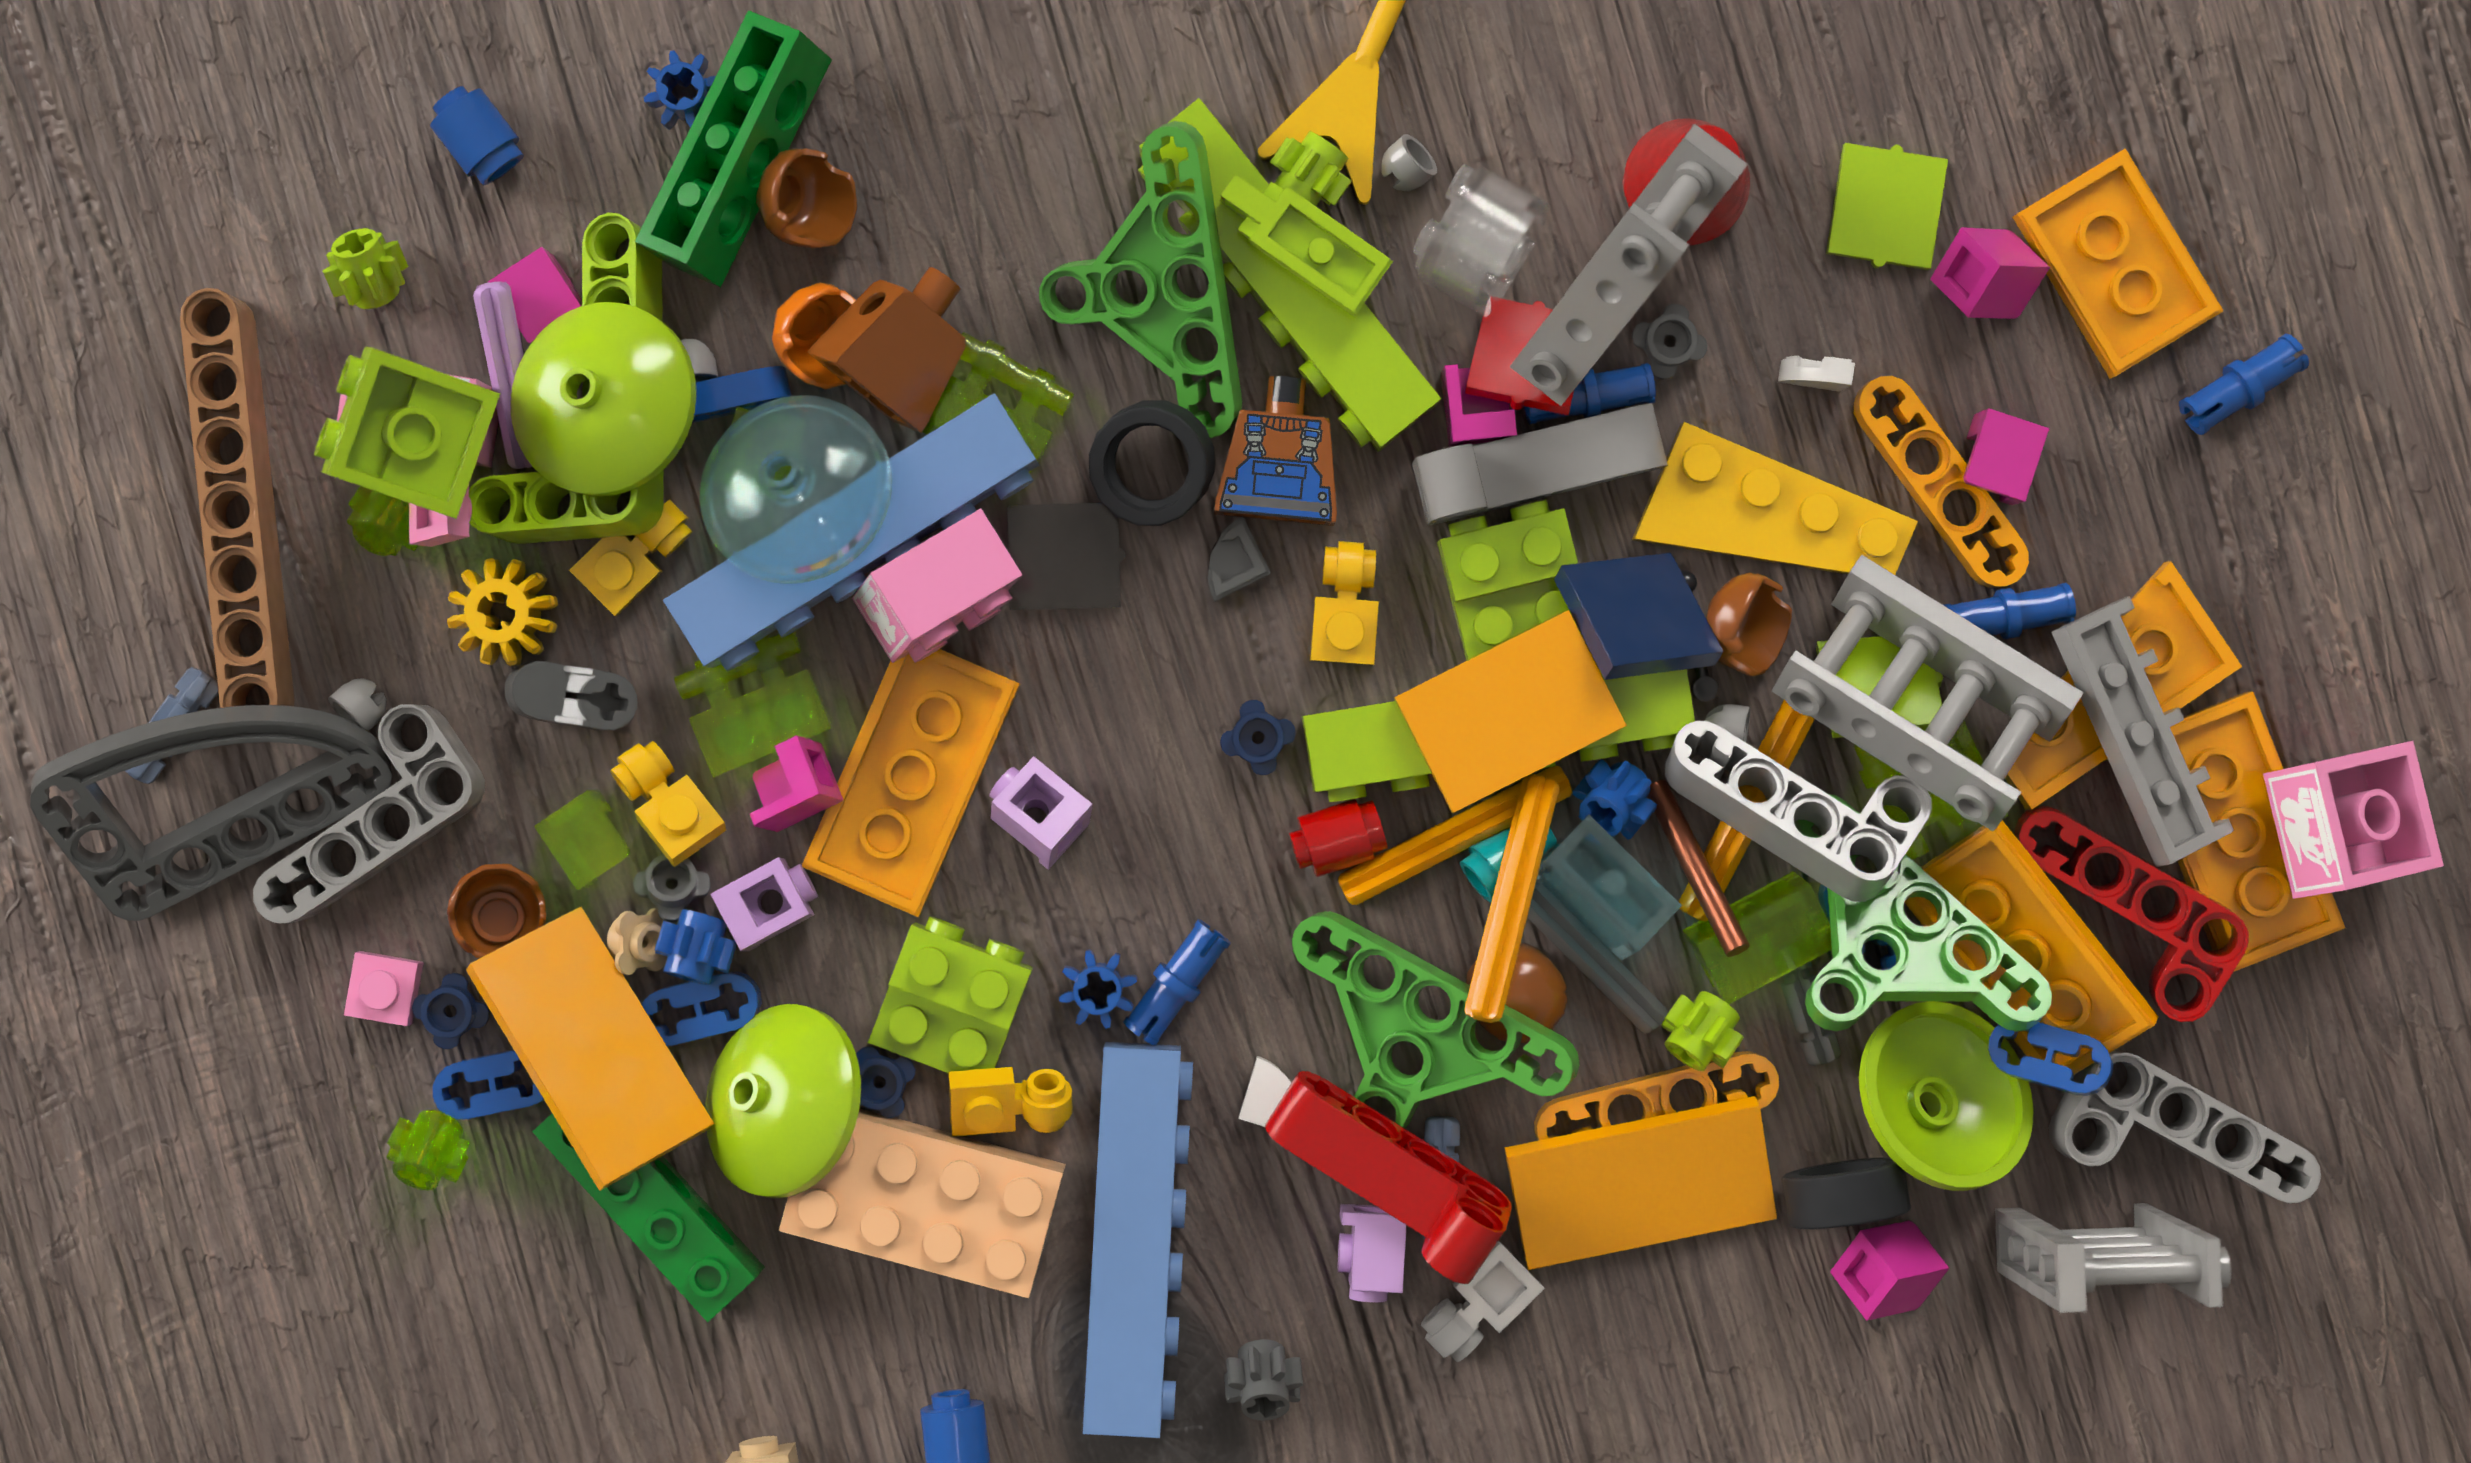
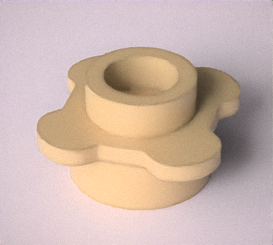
M651 908L645 915H637L634 912L625 911L612 923L608 931L607 948L615 960V966L620 973L631 975L637 968L646 967L650 971H659L664 967L667 957L656 954L654 950L664 921L659 917L657 908Z

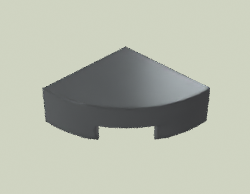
M1243 516L1235 520L1222 532L1210 555L1208 584L1214 602L1271 574Z

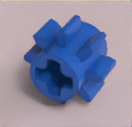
M672 50L669 53L671 64L665 66L661 71L656 68H648V74L656 82V92H651L643 98L644 102L651 108L666 106L661 117V124L666 129L670 130L673 128L678 119L686 121L691 128L716 76L703 77L708 69V60L704 55L699 54L694 58L692 64L683 62L677 53ZM691 83L698 92L697 96L693 100L682 97L678 101L672 93L673 88L676 84L687 87Z
M1600 759L1573 790L1572 794L1576 798L1583 800L1579 807L1580 814L1578 817L1589 830L1603 838L1612 837L1621 832L1629 840L1635 835L1642 824H1645L1657 808V804L1647 798L1652 782L1642 770L1626 760L1609 767L1603 759Z
M690 910L681 911L677 925L663 921L654 949L656 954L667 957L663 972L703 985H710L714 970L728 974L737 944L734 940L724 938L727 929L725 921Z
M1088 949L1085 952L1087 966L1081 972L1071 966H1065L1062 972L1065 976L1075 981L1073 990L1065 991L1059 996V1001L1064 1003L1076 1001L1077 1005L1081 1008L1076 1018L1078 1025H1081L1089 1014L1100 1015L1101 1022L1107 1029L1111 1027L1112 1017L1110 1011L1116 1006L1124 1011H1132L1134 1007L1132 1002L1121 995L1123 987L1132 986L1138 979L1136 975L1130 974L1121 977L1115 969L1119 964L1121 954L1116 952L1111 956L1108 964L1097 963L1094 952ZM1099 972L1103 981L1113 980L1116 985V989L1108 993L1107 1004L1097 1005L1094 996L1083 997L1081 993V988L1087 986L1090 981L1089 973Z

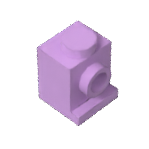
M1034 756L1020 771L1015 767L1008 769L990 792V797L994 799L991 805L990 819L1039 858V863L1048 870L1090 823L1092 803ZM1038 807L1046 813L1047 817L1041 823H1037L1025 811Z
M778 857L711 893V896L740 951H751L765 941L814 916L815 914L808 902L816 899L818 894L801 864L790 868L784 858ZM769 890L778 891L783 898L782 908L775 914H767L761 907V898Z
M1340 1204L1339 1217L1342 1225L1352 1226L1351 1234H1339L1337 1267L1338 1272L1349 1273V1299L1361 1302H1386L1388 1292L1403 1293L1407 1225L1377 1206Z

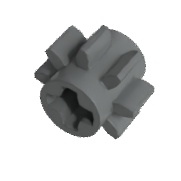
M1268 1339L1250 1341L1240 1347L1238 1358L1228 1357L1226 1359L1227 1373L1224 1374L1227 1403L1241 1401L1242 1412L1245 1416L1254 1420H1273L1288 1412L1290 1402H1299L1301 1400L1300 1387L1303 1386L1300 1357L1286 1359L1285 1348L1282 1344Z

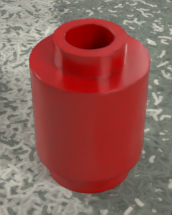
M1352 799L1299 816L1297 820L1300 830L1289 833L1299 868L1304 869L1312 866L1316 878L1374 860L1375 852L1388 849L1383 827L1373 800L1358 804L1356 799Z

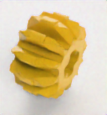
M486 559L483 567L485 580L473 570L467 569L461 574L463 582L471 589V592L468 595L456 591L449 593L448 600L453 604L464 606V614L451 616L447 619V624L451 629L469 627L470 630L461 638L458 646L462 651L470 652L481 645V663L493 665L502 651L507 665L517 666L521 664L522 659L520 644L532 654L539 655L543 652L542 642L534 635L536 629L547 633L556 632L557 624L555 622L540 618L541 611L557 607L558 600L557 597L552 595L535 596L544 587L547 578L542 573L536 572L524 580L526 572L525 562L516 559L511 560L504 573L497 559ZM508 595L506 606L515 610V617L512 623L501 621L502 629L500 630L498 629L499 618L490 614L491 607L494 602L504 604L503 596Z

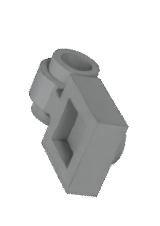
M1498 1241L1469 1284L1457 1282L1452 1284L1467 1301L1464 1304L1457 1303L1454 1305L1446 1298L1425 1316L1421 1322V1326L1427 1331L1425 1339L1442 1357L1445 1358L1450 1355L1456 1362H1459L1467 1357L1483 1339L1484 1335L1478 1330L1479 1322L1483 1318L1500 1333L1545 1288Z

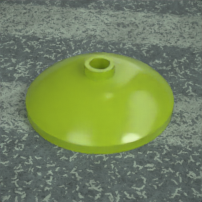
M600 302L584 305L568 311L548 324L536 336L524 353L517 368L511 392L512 426L519 447L526 459L536 471L550 482L571 492L587 496H612L625 493L640 487L657 476L668 466L681 449L692 425L696 406L695 374L690 357L681 340L672 329L654 315L638 307L617 302ZM589 379V392L585 397L578 399L577 390L580 384Z
M1939 1001L1919 1002L1906 1006L1884 1019L1876 1027L1866 1043L1861 1058L1859 1070L1861 1102L1868 1124L1877 1141L1890 1158L1903 1170L1916 1179L1940 1189L1952 1191L1974 1190L1999 1180L2009 1173L2022 1158L2028 1146L2033 1127L2032 1093L2028 1081L2003 1073L1992 1061L1988 1047L1989 1038L1994 1027L1989 1022L1961 1006ZM2004 1039L2001 1049L2010 1054L2009 1064L2019 1066L2020 1060L2008 1041ZM1921 1102L1926 1106L1927 1113L1924 1111Z
M783 1004L770 1007L756 1014L748 1023L739 1028L719 1055L713 1068L706 1094L705 1109L714 1122L711 1128L707 1130V1138L713 1157L720 1170L741 1190L769 1198H784L797 1195L823 1179L832 1170L845 1151L853 1134L859 1113L861 1075L858 1059L851 1040L832 1017L815 1008L798 1004Z

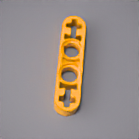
M1880 376L1864 384L1857 392L1853 403L1854 415L1858 424L1970 577L1978 584L1988 588L2005 587L2017 582L2025 574L2029 564V552L2024 541L1987 490L1964 482L1963 477L1967 463L1912 388L1904 380L1894 376ZM1877 390L1879 394L1885 396L1893 392L1899 400V403L1893 407V412L1900 423L1905 425L1914 417L1920 427L1902 435L1892 445L1887 435L1898 431V428L1886 415L1878 419L1872 416L1870 409L1876 404V399L1872 393ZM1915 439L1930 441L1939 453L1937 467L1928 475H1920L1913 472L1906 463L1905 452L1908 445ZM1953 490H1962L1969 493L1976 503L1974 519L1965 526L1952 524L1943 513L1945 497ZM1989 520L1994 526V530L1984 533L1983 536L1993 548L1997 549L2006 546L2009 549L2011 555L2005 560V565L2009 571L2006 574L1999 569L1990 572L1986 571L1983 563L1990 556L1980 540H1977L1967 547L1962 537L1979 531Z
M1751 1051L1733 1053L1724 1068H1721L1711 1060L1704 1071H1698L1685 1065L1555 1098L1545 1103L1537 1112L1534 1121L1535 1135L1538 1140L1557 1137L1547 1135V1128L1556 1124V1113L1565 1111L1571 1120L1591 1117L1585 1108V1104L1596 1101V1119L1600 1127L1611 1126L1608 1119L1609 1105L1616 1097L1625 1094L1636 1096L1643 1106L1641 1119L1675 1113L1676 1111L1670 1104L1669 1094L1672 1087L1682 1079H1694L1701 1084L1704 1090V1101L1701 1107L1717 1104V1090L1708 1073L1718 1070V1080L1725 1083L1740 1078L1742 1073L1741 1066L1749 1064L1750 1068L1756 1073H1764L1765 1081L1755 1085V1097L1760 1105V1109L1768 1106L1776 1097L1779 1089V1075L1775 1066L1764 1056ZM1741 1089L1721 1092L1727 1102L1748 1098L1747 1094ZM1586 1126L1575 1129L1572 1133L1592 1130L1593 1128Z

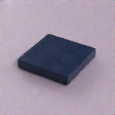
M1671 553L1562 565L1554 579L1605 680L1714 666L1724 652Z

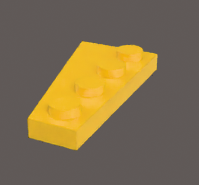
M1683 422L1680 424L1667 455L1668 466L1661 469L1632 540L1684 547L1685 549L1709 553L1716 552L1772 563L1779 562L1798 565L1810 569L1849 574L1857 560L1863 555L1896 575L1918 521Z

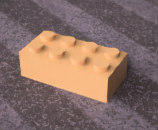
M859 1108L853 1134L842 1156L832 1170L818 1183L806 1191L787 1198L779 1231L1029 1298L1066 1164L964 1136L952 1137V1133L897 1118H886L882 1114Z

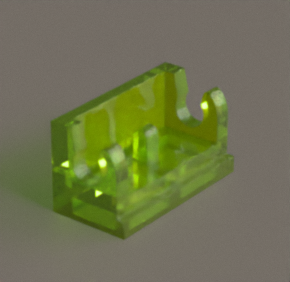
M1794 871L1730 904L1750 944V947L1744 952L1733 957H1727L1709 921H1698L1682 930L1713 988L1716 987L1722 1000L1728 1004L1832 950L1830 923L1811 885Z

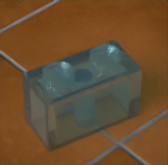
M1590 815L1574 825L1541 860L1537 879L1620 960L1640 951L1682 906Z

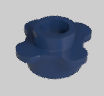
M1249 700L1241 705L1239 710L1240 719L1233 730L1226 731L1222 735L1220 741L1221 748L1226 755H1238L1249 762L1254 773L1268 775L1276 769V757L1283 746L1294 741L1296 730L1290 720H1278L1267 713L1262 702ZM1256 731L1264 734V741L1260 744L1252 741V735Z
M460 973L446 975L438 989L433 990L429 994L417 996L412 1005L414 1016L422 1020L425 1028L434 1035V1043L442 1049L455 1048L460 1043V1038L471 1028L484 1027L490 1017L488 1006L485 1003L476 1001L468 990V979ZM448 1005L455 1006L457 1013L454 1017L447 1016L445 1010Z
M873 1046L861 1048L856 1053L861 1075L860 1106L863 1105L869 1109L879 1110L882 1116L886 1118L897 1117L905 1108L902 1096L906 1084L916 1074L913 1062L907 1057H899L895 1060L880 1055L878 1049ZM875 1077H884L886 1084L883 1088H877L874 1085Z

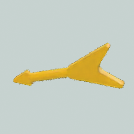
M1378 0L1356 51L1349 55L1260 145L1258 157L1261 160L1274 157L1286 137L1289 139L1294 138L1302 143L1308 132L1311 131L1322 138L1334 141L1339 150L1349 158L1345 163L1349 178L1352 180L1351 184L1357 201L1362 205L1370 202L1379 81L1378 62L1406 0Z

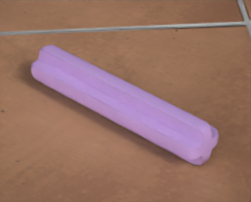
M488 282L477 286L473 298L492 390L500 393L496 409L507 463L515 469L530 468L533 466L519 447L511 419L513 381L524 355L511 288L506 282Z

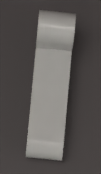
M1652 403L1476 446L1464 444L1438 450L1415 458L1412 466L1427 525H1434L1649 472L1668 466L1654 407Z
M401 704L391 708L382 717L378 727V739L382 749L402 779L267 869L257 879L253 888V902L257 911L265 919L274 923H292L317 915L473 810L481 802L485 792L483 774L447 719L437 709L428 705ZM414 715L420 717L427 727L425 744L416 751L410 750L401 738V729L404 722ZM449 768L455 770L463 780L462 795L453 804L445 802L437 791V780L440 774ZM395 804L402 806L410 818L408 832L399 840L391 837L384 827L386 811ZM341 840L348 842L356 853V864L348 875L339 873L331 862L333 847ZM310 876H313L319 882L309 884L293 896L295 904H283L280 897L287 891L285 883L303 881Z
M1694 721L1686 724L1678 732L1665 763V777L1669 785L1677 793L1841 897L1854 902H1865L1873 899L1883 890L1925 825L1932 810V800L1928 790L1906 776H1893L1885 779L1878 786L1859 814L1719 725L1709 721ZM1696 754L1705 758L1699 765L1691 761ZM1724 770L1730 772L1726 784L1720 781ZM1743 785L1754 786L1764 793L1767 801L1762 803L1749 801L1741 794L1738 787ZM1894 805L1901 808L1907 814L1909 822L1898 823L1893 821L1886 815L1883 806ZM1807 820L1814 823L1819 828L1822 836L1810 838L1803 835L1797 830L1794 821ZM1863 855L1868 857L1875 864L1877 872L1865 873L1858 870L1853 865L1850 856Z
M2118 1049L2109 1054L2113 1064L2122 1062L2127 1070L2128 1078L2122 1090L2115 1094H2108L2106 1089L2103 1088L2098 1093L2088 1096L2065 1092L2048 1127L2049 1139L2054 1148L2063 1156L2087 1166H2100L2110 1161L2119 1151L2132 1125L2136 1123L2256 1191L2286 1203H2300L2310 1198L2318 1189L2321 1179L2320 1166L2315 1156L2307 1149L2143 1058ZM2094 1062L2076 1073L2073 1081L2083 1083L2087 1074L2098 1075L2101 1065ZM2178 1093L2183 1105L2181 1116L2172 1124L2164 1125L2159 1114L2161 1102L2168 1095ZM2092 1118L2097 1127L2095 1141L2091 1146L2083 1150H2077L2072 1140L2074 1127L2080 1121ZM2228 1124H2233L2238 1133L2236 1147L2230 1153L2220 1156L2215 1144L2217 1133ZM2263 1154L2283 1162L2291 1170L2290 1175L2286 1180H2283L2277 1173L2256 1163Z

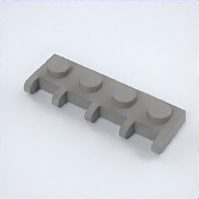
M2127 596L2064 625L2051 633L2076 688L2084 692L2081 700L2156 867L2170 865L2232 833L2234 829L2229 818L2217 820L2213 823L2196 787L2209 780L2210 775L2206 766L2190 771L2170 729L2171 726L2183 721L2184 717L2179 707L2164 713L2144 670L2145 667L2158 661L2153 649L2137 654L2121 616L2135 608L2130 596Z

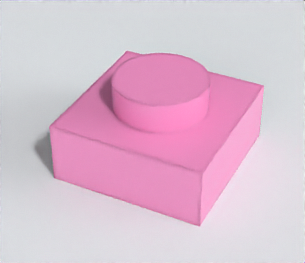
M469 485L457 519L409 503V544L433 547L469 537V522L472 515Z
M364 951L355 952L344 1016L402 1026L412 1025L414 1019L412 1005L418 996L423 962Z

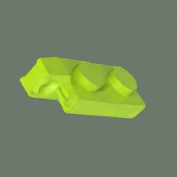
M1235 174L1220 195L1219 201L1245 219L1237 231L1249 239L1251 245L1354 317L1393 262L1389 257L1288 186L1282 189L1275 183L1270 182L1262 193Z

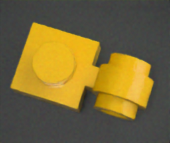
M668 500L663 505L662 516L648 532L634 535L635 538L633 540L628 536L603 537L569 571L614 616H618L663 572L647 555L658 550L666 558L692 534L693 531L685 524L688 517L671 500Z
M1338 541L1337 547L1325 546L1322 585H1334L1337 598L1315 597L1310 660L1374 665L1379 601L1357 600V593L1360 594L1361 587L1373 588L1375 580L1376 550L1364 549V543Z
M651 741L644 747L637 743L617 757L619 764L610 770L611 775L631 801H634L641 795L648 801L634 811L636 819L673 867H676L726 831L724 820L688 775H685L671 786H667L666 778L674 773L675 770L665 753L654 741Z
M1013 1067L948 1072L952 1137L1016 1131L1015 1115L1019 1114L1023 1115L1032 1129L1038 1132L1050 1133L1061 1129L1072 1114V1087L1065 1080V1077L1056 1070H1037L1027 1080H1022V1083H1015Z

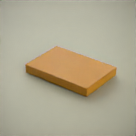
M2126 148L2012 217L2030 248L2050 267L2046 273L2110 379L2224 311Z
M1569 610L1394 697L1451 813L1627 726Z

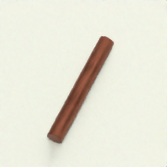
M1658 780L1651 783L1650 793L1647 798L1657 804L1654 814L1726 956L1733 957L1744 952L1750 947V944L1667 781Z

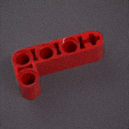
M2037 806L2032 810L2025 811L2017 821L2014 834L2042 870L2169 943L2153 968L2148 981L2149 993L2158 1008L2169 1018L2179 1022H2192L2203 1017L2213 1006L2246 952L2249 944V934L2244 921L2223 904L2060 810L2049 806ZM2051 821L2057 822L2054 832L2063 841L2075 848L2080 835L2087 838L2073 852L2068 870H2064L2061 866L2069 858L2056 848L2045 845L2040 852L2034 851L2037 842L2030 835V831L2035 825L2046 828L2050 825ZM2098 853L2113 854L2118 860L2119 870L2117 876L2106 885L2091 884L2085 877V867L2088 860ZM2155 886L2170 887L2175 894L2173 909L2161 918L2148 917L2144 915L2142 910L2144 894ZM2212 919L2227 920L2231 926L2229 942L2218 950L2203 949L2199 943L2201 927ZM2178 974L2195 976L2198 989L2191 1001L2180 1005L2167 1002L2165 987L2172 977Z
M1309 1071L1298 1072L1265 1124V1129L1269 1136L1283 1148L1425 1236L1422 1255L1426 1262L1437 1272L1454 1282L1469 1284L1506 1231L1512 1204L1499 1188L1317 1074Z

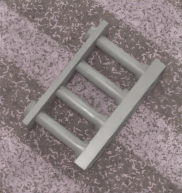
M1694 124L1574 280L1562 299L1510 365V368L1561 406L1689 246L1687 241L1748 164Z
M1861 555L1831 604L1846 615L1814 661L1795 650L1771 692L1786 700L1789 706L1798 713L1813 717L1949 803L1964 818L1979 822L1994 832L2021 794L2019 790L2004 782V779L2029 739L2035 732L2050 742L2073 711L2084 692ZM1867 628L1901 648L1869 696L1836 676ZM1922 663H1925L1956 683L1925 731L1892 711V708ZM1978 697L2011 717L2010 722L1982 766L1977 765L1947 746Z
M2147 1203L2134 1204V1227L2059 1230L2021 1208L1995 1209L1997 1272L2059 1313L2087 1312L2086 1293H2093L2095 1286L2166 1283L2207 1307H2223L2222 1288H2227L2230 1285L2231 1264L2226 1248L2220 1247V1238Z

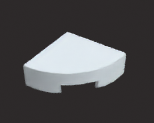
M1789 356L1781 360L1778 382L1840 392L1852 385L1855 363L1851 359L1824 357L1821 362L1802 359L1800 356Z
M1259 1056L1256 1057L1238 1119L1265 1127L1267 1120L1287 1091L1291 1081L1279 1067Z

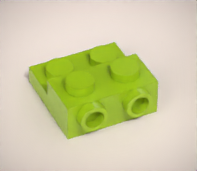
M365 347L361 358L349 355L337 385V393L348 396L339 422L330 418L326 419L315 448V456L325 459L321 472L457 519L500 393L372 347Z
M1547 500L1510 509L1511 522L1488 527L1485 516L1462 520L1449 524L1451 537L1440 539L1437 542L1466 661L1569 610L1554 581L1562 565L1578 564L1564 508L1550 512Z
M929 916L926 926L915 922L910 926L868 1043L946 1073L995 1068L1034 967L1021 963L1025 952L1005 943L989 939L986 948H982L961 940L965 929L932 916Z

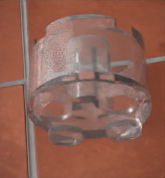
M1464 164L1454 176L1447 190L1445 198L1450 200L1451 203L1439 223L1431 218L1424 226L1414 245L1413 253L1418 255L1414 269L1418 270V279L1487 317L1491 313V299L1499 302L1503 299L1535 244L1526 236L1527 230L1533 221L1541 226L1544 225L1550 204L1483 166L1475 170Z

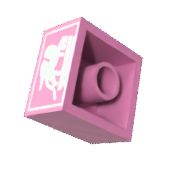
M979 509L871 572L852 599L891 662L894 663L910 654L916 663L948 643L947 639L959 631L956 627L959 623L963 622L968 631L998 614L1001 611L1000 608L1013 599L1008 590L1018 581L1022 573L982 509Z
M2413 741L2263 773L2293 899L2345 891L2444 866Z

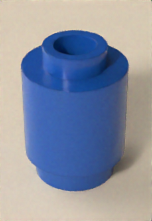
M464 86L457 87L443 96L433 106L432 109L437 116L430 124L431 129L467 176L475 175L483 186L505 175L523 159L524 154L516 145L519 137L481 88L468 93Z
M966 1389L942 1391L931 1395L932 1404L920 1409L926 1463H991L984 1402L982 1400L970 1399V1391Z

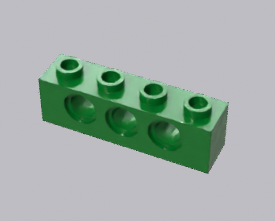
M748 10L635 242L668 265L721 288L759 210L756 203V195L762 172L780 152L789 149L832 59L801 31Z
M553 1113L532 1131L707 1322L755 1280L765 1268L664 1156L657 1158L599 1191Z

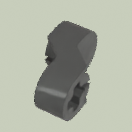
M533 661L517 666L508 675L505 682V698L509 707L516 714L528 719L591 730H616L626 726L637 710V694L633 685L625 677L611 672L547 661ZM566 693L577 694L576 699L565 698Z

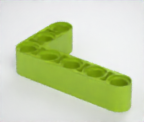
M606 213L599 215L589 223L584 232L582 241V306L600 302L624 303L629 300L631 306L638 307L663 322L662 260L635 242L642 227L621 214ZM629 238V247L626 253L616 260V251L620 243ZM589 379L583 381V397L589 392ZM662 470L657 476L640 487L630 490V502L620 513L617 512L616 506L621 494L612 496L577 494L550 482L539 472L484 477L475 482L469 489V498L472 503V515L469 523L480 532L515 544L642 534L652 529L662 516L664 505V471ZM570 493V506L566 513L559 518L557 512L558 505L561 499ZM510 498V512L500 522V508Z

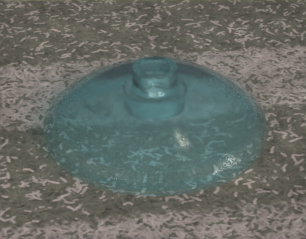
M807 395L789 396L769 401L752 409L735 421L725 431L711 451L700 485V508L703 522L711 540L719 551L733 565L753 577L784 584L804 583L826 577L855 560L869 546L879 532L886 518L892 494V472L889 457L879 436L869 423L857 412L837 401ZM790 465V474L783 480L775 481V472L782 466Z

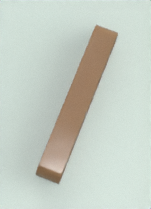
M204 288L193 292L186 298L181 308L180 324L220 708L246 706V697L249 691L257 685L263 687L268 693L269 705L294 706L295 699L256 321L252 310L245 302L219 289ZM226 305L230 313L229 325L220 335L212 337L208 333L206 326L207 318L213 309ZM231 368L235 372L237 379L236 388L227 399L219 401L213 391V382L222 370ZM237 431L243 441V451L234 463L226 465L220 456V444L229 433ZM244 495L250 506L249 517L240 527L232 528L226 517L227 506L236 496ZM249 558L256 568V580L251 588L245 592H240L235 587L232 579L233 570L241 560ZM250 622H255L261 628L263 644L259 651L252 656H248L240 647L239 636L243 627Z

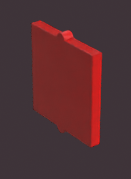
M1487 296L1465 394L1507 402L1515 410H1520L1523 406L1569 416L1574 390L1560 406L1510 368V365L1553 309L1545 308V304L1541 301H1536L1533 305Z

